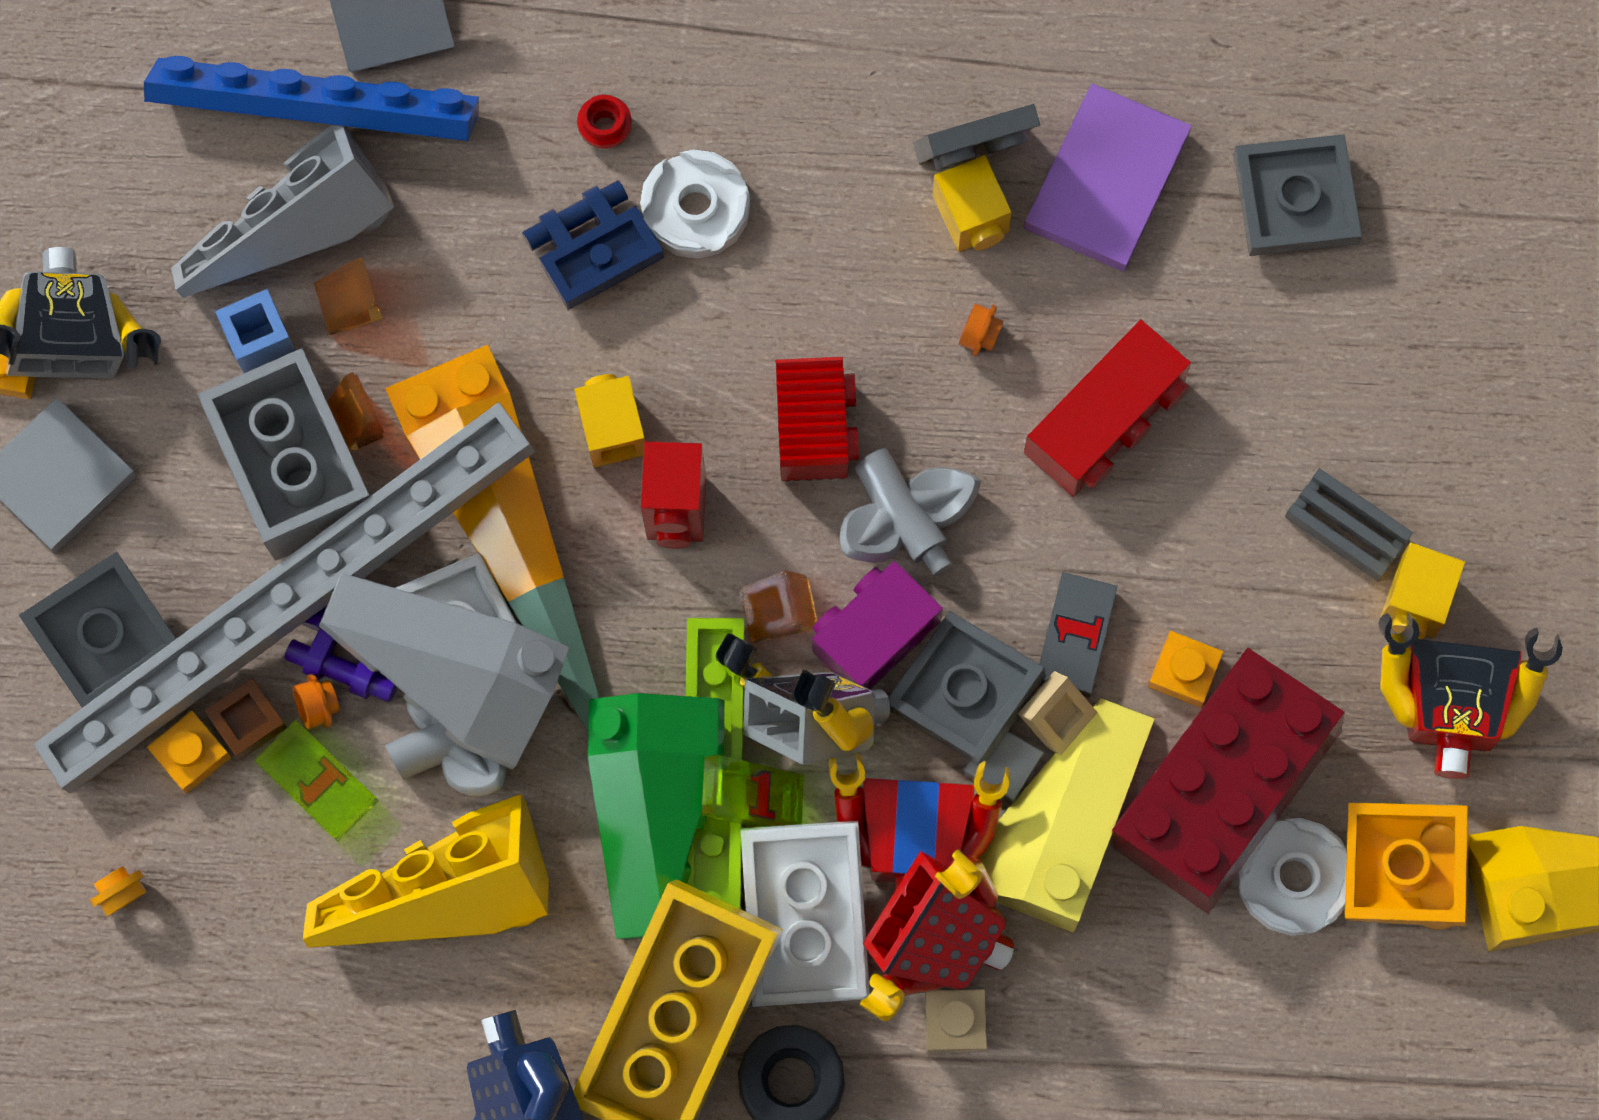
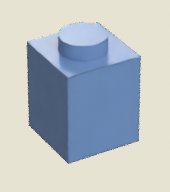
M268 289L215 311L243 373L296 351Z

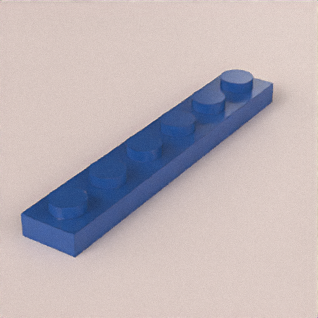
M185 56L158 58L144 80V102L463 141L469 140L479 116V97L463 95L455 89L442 88L435 91L412 89L399 82H385L379 85L355 82L354 79L343 75H334L327 78L305 76L292 69L264 71L248 69L245 65L236 62H226L219 65L194 62Z

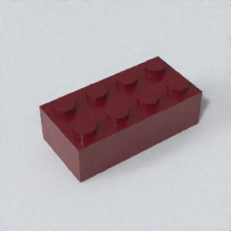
M1247 647L1112 829L1113 849L1209 915L1261 840L1268 834L1341 734L1345 711Z

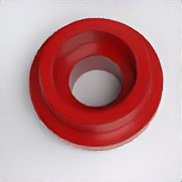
M602 94L592 97L582 105L577 116V126L585 142L596 148L607 149L621 144L628 137L632 127V118L629 108L622 100L611 95ZM601 118H610L615 122L613 127L607 130H600L595 124Z

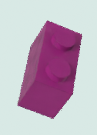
M895 560L884 571H881L878 567L869 571L853 590L857 596L842 610L838 606L829 609L812 629L816 633L812 638V652L834 674L869 690L941 623L943 607Z

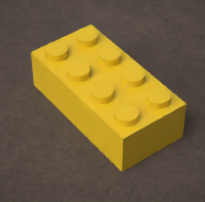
M677 879L669 882L573 1090L580 1110L601 1120H697L784 929Z

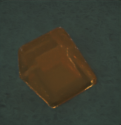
M363 257L350 261L314 283L330 335L383 319Z
M353 372L345 375L327 403L349 451L353 452L383 438L382 434L384 431L358 375H354Z
M785 570L739 588L750 642L755 643L812 630L817 622L809 582L804 574Z

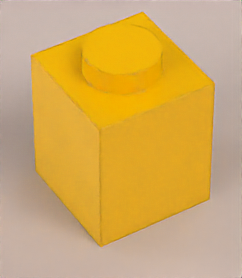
M986 155L934 175L932 196L958 252L971 247L976 251L990 248L999 243L1004 238V234L1009 233L1012 212Z
M614 374L598 375L588 379L584 383L585 386L574 388L593 468L644 456L645 438L629 375L617 378Z
M1410 542L1399 560L1381 617L1388 613L1392 619V629L1397 633H1401L1407 627L1406 616L1409 612L1419 626L1418 639H1424L1425 636L1435 638L1445 624L1465 561Z

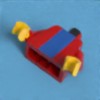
M855 753L856 770L851 774L842 775L837 771L836 758L829 759L830 777L832 783L837 787L834 792L836 822L858 821L861 866L870 868L871 880L895 883L894 892L920 851L929 854L948 868L954 860L952 855L956 850H959L966 857L980 859L994 840L1002 806L1000 798L1007 793L1011 780V771L1007 766L1003 781L993 785L987 783L983 778L986 761L979 764L976 770L974 785L865 778L863 759L858 753ZM974 787H975L976 792L978 793V794H976L975 796H974Z

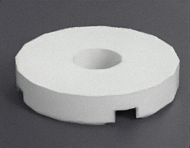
M693 149L680 152V156L673 157L668 161L666 158L653 168L643 184L640 205L645 222L662 248L676 256L700 259L717 255L738 240L748 223L750 196L741 173L732 162L714 152ZM696 192L706 195L711 204L702 214L691 215L680 207L682 199L690 193Z
M1303 818L1277 821L1237 875L1239 895L1250 915L1268 929L1290 936L1313 934L1332 924L1345 909L1347 849L1342 840L1323 824ZM1290 861L1303 863L1310 870L1312 876L1310 887L1302 892H1294L1287 889L1280 879L1281 866Z

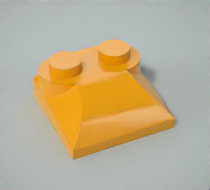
M1348 803L1345 920L1423 925L1436 930L1447 929L1452 926L1466 927L1469 869L1468 806Z

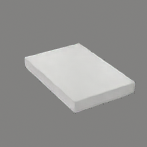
M858 821L741 828L746 912L784 929L754 993L752 1007L862 1000L870 995L867 949L863 945L866 939Z

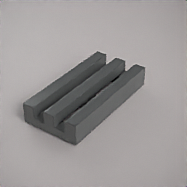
M1320 468L1285 515V518L1377 581L1381 579L1413 534L1411 530ZM1317 491H1322L1323 493L1334 499L1336 502L1347 508L1349 511L1363 519L1365 522L1379 530L1381 533L1392 539V544L1380 535H1378L1377 533H1375L1374 531H1372L1371 529H1369L1367 526L1353 518L1351 515L1337 507L1335 504L1321 496L1319 493H1317ZM1308 504L1337 523L1342 529L1382 554L1379 561L1312 516L1304 510Z

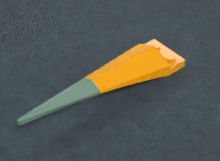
M488 344L385 388L408 443L419 460L498 402L521 431L510 392ZM528 457L454 511L453 515L477 553H480L491 576L522 626L570 647L557 682L588 731L589 699L599 698Z

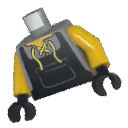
M53 247L45 250L42 253L43 272L30 271L24 273L20 287L6 291L0 300V354L8 358L7 376L114 379L123 359V350L126 353V366L128 368H136L139 357L151 359L154 365L160 364V335L153 330L142 329L119 296L108 291L104 276L100 274L77 273L76 252L73 249Z
M727 633L716 652V660L731 672L741 676L740 684L745 688L743 735L802 765L870 749L874 742V724L884 723L890 714V702L882 689L869 690L834 673H810L804 669L801 674L773 676L761 663L749 665L757 648L741 638Z

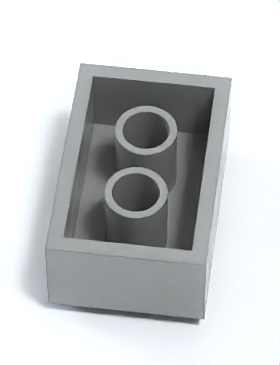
M302 348L197 394L260 537L274 561L294 553L370 497Z

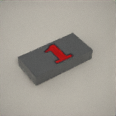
M1062 572L1039 663L1045 668L1047 674L1040 685H1043L1050 675L1056 671L1068 677L1083 696L1090 698L1117 585Z

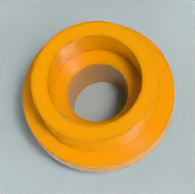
M122 866L93 884L99 894L89 901L93 908L99 905L105 916L108 917L147 893L140 881L145 876L140 869L129 875L126 868Z

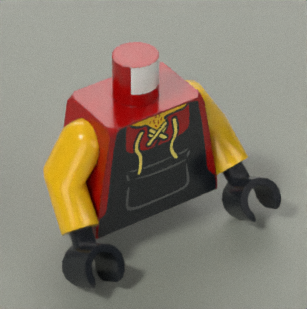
M1409 612L1406 616L1407 627L1399 634H1391L1392 619L1388 613L1384 614L1378 623L1381 633L1389 643L1382 649L1380 680L1382 695L1397 723L1407 727L1408 737L1411 742L1436 745L1435 775L1451 779L1468 778L1470 774L1471 750L1491 751L1500 739L1512 737L1536 707L1548 676V669L1545 666L1553 665L1562 655L1563 647L1559 635H1556L1554 645L1549 651L1538 652L1533 648L1539 635L1538 628L1528 631L1525 636V646L1529 659L1521 661L1522 651L1418 639L1419 626Z

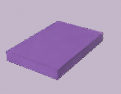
M1091 83L1025 220L1024 229L1125 272L1190 134L1192 125Z

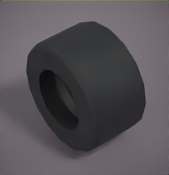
M797 1024L776 1026L757 1036L745 1050L738 1070L740 1098L753 1120H830L839 1109L845 1089L843 1062L834 1045L817 1030ZM785 1058L803 1060L811 1067L814 1073L815 1085L813 1091L807 1099L799 1103L787 1104L781 1102L772 1095L769 1089L768 1077L771 1069L777 1062Z

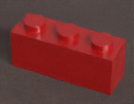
M1140 319L1027 435L1024 454L1071 496L1074 497L1085 484L1090 489H1094L1112 470L1114 463L1110 461L1111 457L1123 445L1128 450L1133 449L1152 427V424L1147 420L1160 407L1169 411L1189 389V385L1185 381L1191 362Z

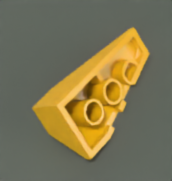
M519 794L469 812L451 822L456 831L427 848H425L421 840L405 848L404 851L407 856L402 858L392 868L383 873L376 869H368L307 903L302 938L307 948L495 934L512 927L527 926L538 918L548 915L549 878L527 802L523 795Z
M1525 826L1469 835V871L1488 952L1599 932V837Z

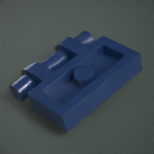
M619 180L602 189H599L598 186L588 189L582 193V200L558 213L551 209L538 217L539 223L522 231V235L531 251L549 242L555 246V250L540 257L539 260L541 267L567 310L576 307L664 258L663 249L636 206L617 216L612 210L613 207L628 200V195ZM593 218L598 222L599 226L575 239H572L569 231Z

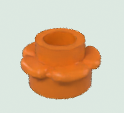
M975 303L958 344L973 350L972 356H977L981 348L992 351L1004 322V320L994 317L997 310L996 305L992 304L989 309Z
M308 674L306 682L292 687L294 702L304 726L307 729L322 725L324 728L330 727L332 725V715L340 711L338 699L330 681L326 680L319 683L314 674Z

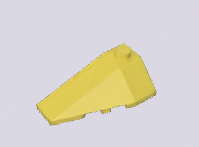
M1102 698L1093 707L1098 713L1062 755L1054 753L998 820L994 840L979 859L998 892L996 903L1074 933L1081 918L1111 838L1112 829L1117 822L1154 722L1152 717Z

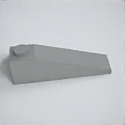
M331 125L297 150L283 163L290 171L273 188L266 190L261 186L256 188L247 197L249 202L244 207L239 220L234 224L231 221L219 223L171 268L175 289L182 298L351 240L361 231L364 233L370 232L385 221L389 211L394 208L388 188L347 126Z
M341 573L319 624L320 628L372 672H381L405 693L403 699L416 710L422 707L447 729L444 734L458 746L512 770L516 767L552 697L570 648L511 621Z

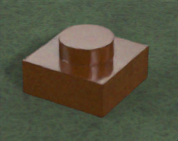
M253 678L204 710L239 761L287 729V726Z

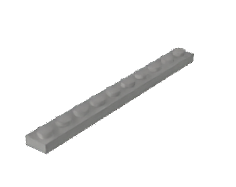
M499 402L35 742L33 745L61 789L70 794L327 606L341 573L361 579L365 578L536 452Z

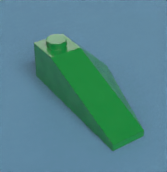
M646 693L589 699L588 762L616 939H643L667 884L676 879L685 884L688 883L691 866L687 861L696 828H704L708 810L702 808L712 775L719 776L724 759L725 700L720 698Z

